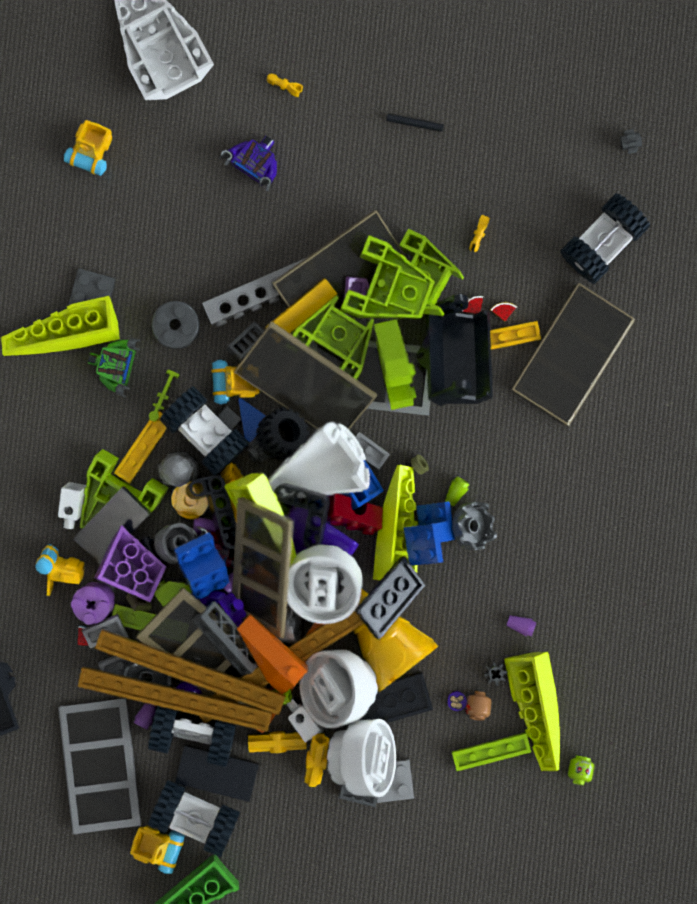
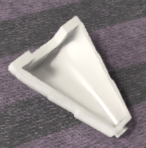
M331 422L319 428L305 444H302L291 457H288L269 477L268 484L273 492L280 484L288 483L325 495H333L335 493L361 492L369 487L370 477L369 469H365L363 462L366 459L365 454L355 436L342 424L335 425L334 422ZM285 489L280 491L283 493V497L288 495V493H285ZM298 493V498H306L303 493Z

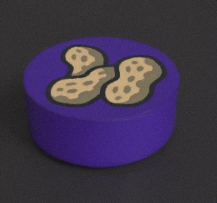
M454 691L449 694L447 703L452 710L460 711L465 708L467 700L462 692Z

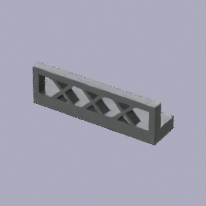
M215 601L211 602L203 613L196 614L191 621L241 676L251 674L258 666L256 661L251 663L248 659V652L250 651L237 630L238 626ZM212 609L216 611L218 621H213L208 615ZM223 624H227L230 627V635H226L223 632ZM235 638H240L243 641V649H239L236 646Z

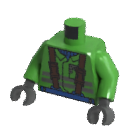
M130 338L129 340L112 342L108 344L107 348H102L101 355L94 353L89 355L88 364L98 366L96 374L99 375L100 381L119 396L126 397L123 391L130 389L127 385L136 353L134 350H140V348L135 347L137 341L140 342V339Z

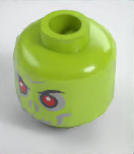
M576 756V758L570 760L568 777L573 779L574 784L584 786L585 782L592 780L594 764L590 762V758Z

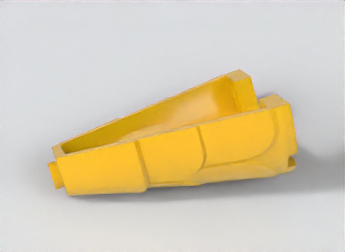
M361 589L358 605H360V603L369 594L363 589ZM399 616L381 639H376L365 624L353 630L354 634L357 635L363 658L370 664L371 669L376 674L378 692L382 691L438 647L432 638L418 630L401 616Z

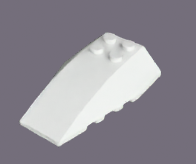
M114 0L128 68L145 100L168 99L201 82L214 64L198 33L167 0Z

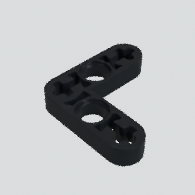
M288 483L277 486L274 493L278 501L309 510L303 537L304 545L307 548L321 545L330 506L328 496ZM285 489V493H288V495L283 497V493L280 491ZM298 493H303L306 496L305 503L298 500ZM319 499H321V503H323L324 505L319 507V503L312 502L310 504L311 500L318 501ZM314 516L321 520L320 526L313 524L312 518ZM314 531H317L314 535V540L317 541L313 544L309 538L313 536Z

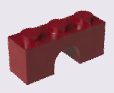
M337 493L328 496L330 506L327 521L330 524L342 525L348 530H359L365 535H372L374 532L382 529L383 507L366 503L357 508L355 513L351 508L350 497Z

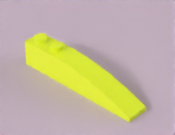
M110 296L71 304L67 306V309L61 312L56 311L44 320L39 319L29 327H22L2 336L1 342L2 354L4 356L77 349L119 340L120 337L118 321Z
M397 465L383 505L382 529L378 531L376 540L374 580H381L400 557H405L409 562L404 527L418 525V522L414 519V510L417 509L416 502L413 500V493L415 492L413 467ZM413 565L412 568L417 573V565Z
M251 473L224 486L236 510L238 498L244 497L284 516L277 501V496L268 484L269 481L263 473ZM247 511V523L254 530L251 532L254 538H259L264 546L281 554L283 527ZM293 540L291 542L290 566L296 557ZM275 560L273 565L280 573L281 563Z
M532 652L505 658L511 696L514 702L517 701L520 709L518 712L521 719H524L527 727L525 731L527 736L532 739L534 744L532 748L541 771H558L560 727L556 689L549 653Z

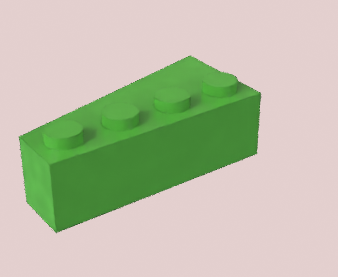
M213 854L155 902V904H208L216 899L223 898L224 895L232 891L239 890V881L219 858Z

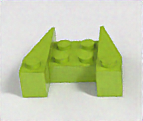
M408 229L399 246L404 253L413 257L411 263L414 266H417L435 281L423 314L443 316L444 312L442 309L435 305L451 275L461 280L464 277L460 270L425 236Z
M334 296L294 329L291 335L308 347L314 341L341 358L343 361L339 368L357 380L363 369L374 319H368L365 325L360 324L334 307L339 298ZM288 341L284 345V347L294 353L299 350ZM341 378L340 382L348 387H352L351 384Z
M397 319L374 324L377 338L376 346L390 408L395 410L413 406V398H416L414 387H410V383H412V376L415 375L413 363L409 364Z

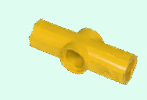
M275 731L268 734L248 735V749L252 753L267 751L270 753H284L287 750L307 749V742L305 743L298 732L286 733L284 731Z
M322 733L312 736L310 751H307L304 783H307L309 787H316L318 784H321L323 770H326L329 738Z

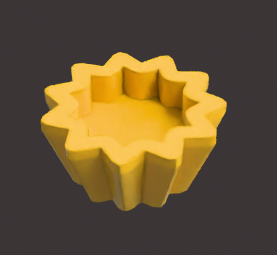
M232 462L221 472V477L224 479L225 484L243 477L240 469L237 468L236 464L233 465Z

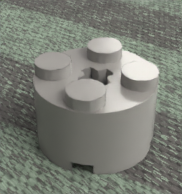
M183 523L162 528L155 535L154 546L157 555L163 562L178 563L174 549L196 539L194 534L197 535V533Z

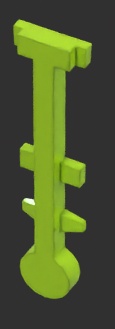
M171 370L166 372L170 376L163 392H158L157 394L160 397L158 403H153V406L156 407L155 410L149 414V419L153 422L159 419V409L164 410V407L161 405L164 399L168 400L169 396H166L173 377H179V374Z

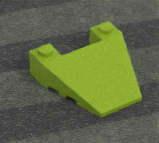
M368 236L360 258L378 264L366 296L348 290L340 311L356 318H422L435 281L417 266L410 263L406 257L394 250L390 244Z
M102 449L95 455L87 471V484L84 491L85 499L82 506L80 528L83 529L123 486L150 512L154 511L161 503L169 487L152 478L145 485L143 491H139L111 474L119 458Z

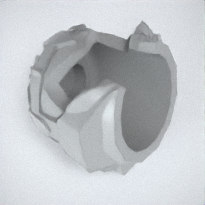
M188 452L167 454V457L158 465L159 478L163 480V484L166 486L181 487L187 482L189 483V481H194L199 476L198 461H195L193 457L188 455Z

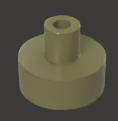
M418 454L411 459L412 466L410 467H413L414 473L417 472L422 475L429 470L426 460Z

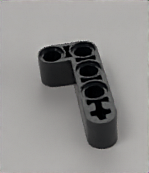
M213 475L192 481L186 488L187 496L191 499L207 497L220 547L225 551L234 549L236 522L229 495L224 487L226 485L224 479L219 475ZM211 481L218 483V490L211 487ZM193 485H197L200 488V494L193 492ZM216 499H220L223 502V508L216 506ZM221 518L228 520V527L221 525ZM228 538L232 539L233 543H227L226 540Z

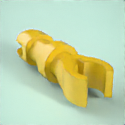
M272 73L267 75L266 80L269 84L277 85L281 90L286 89L295 97H299L300 92L303 90V86L299 83H290L288 79L284 78L283 80Z
M481 215L477 230H474L473 234L475 235L469 246L470 251L476 245L474 252H477L481 238L485 236L484 231L490 220L485 215Z

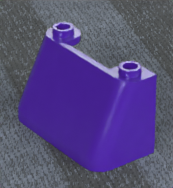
M292 505L285 517L293 520L292 540L297 556L301 551L308 549L304 545L303 537L309 510ZM314 516L312 518L313 524L320 526L321 520ZM326 522L321 545L337 546L352 556L360 544ZM314 531L313 536L309 538L313 544L317 541L314 540V535L317 531Z

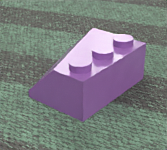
M121 525L111 540L94 578L140 599L151 602L166 566Z

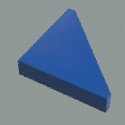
M239 398L244 436L250 443L258 435L256 429L265 415L242 398Z

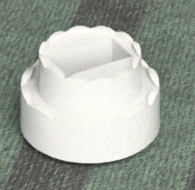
M317 545L305 549L291 563L287 602L299 616L311 622L320 624L339 622L351 615L359 603L362 588L361 570L354 558L337 546Z
M344 649L317 652L306 661L308 672L300 679V694L309 716L316 723L326 728H335L360 720L368 711L369 706L375 701L378 689L376 674L371 669L370 664L356 654Z
M382 719L358 720L357 722L350 723L347 730L336 731L333 734L334 737L329 742L330 749L327 753L329 761L328 770L332 775V780L339 785H346L347 790L353 793V795L373 797L385 795L391 787L396 768V747L389 725Z

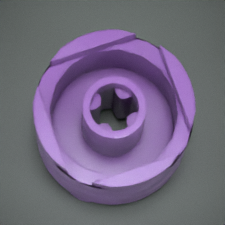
M89 582L75 593L71 601V607L79 620L87 625L96 624L104 620L113 611L115 594L105 583Z

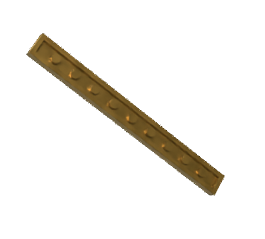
M353 611L351 615L339 622L322 625L288 648L301 660L305 661L313 654L323 650L364 623L356 612ZM259 666L251 674L243 675L239 678L261 687L269 684ZM219 693L210 696L231 702H240ZM200 716L204 723L212 720V718Z
M104 629L101 630L95 646L97 650L277 715L280 713L286 696Z
M84 666L81 669L78 687L266 732H268L272 715L271 712L257 707Z

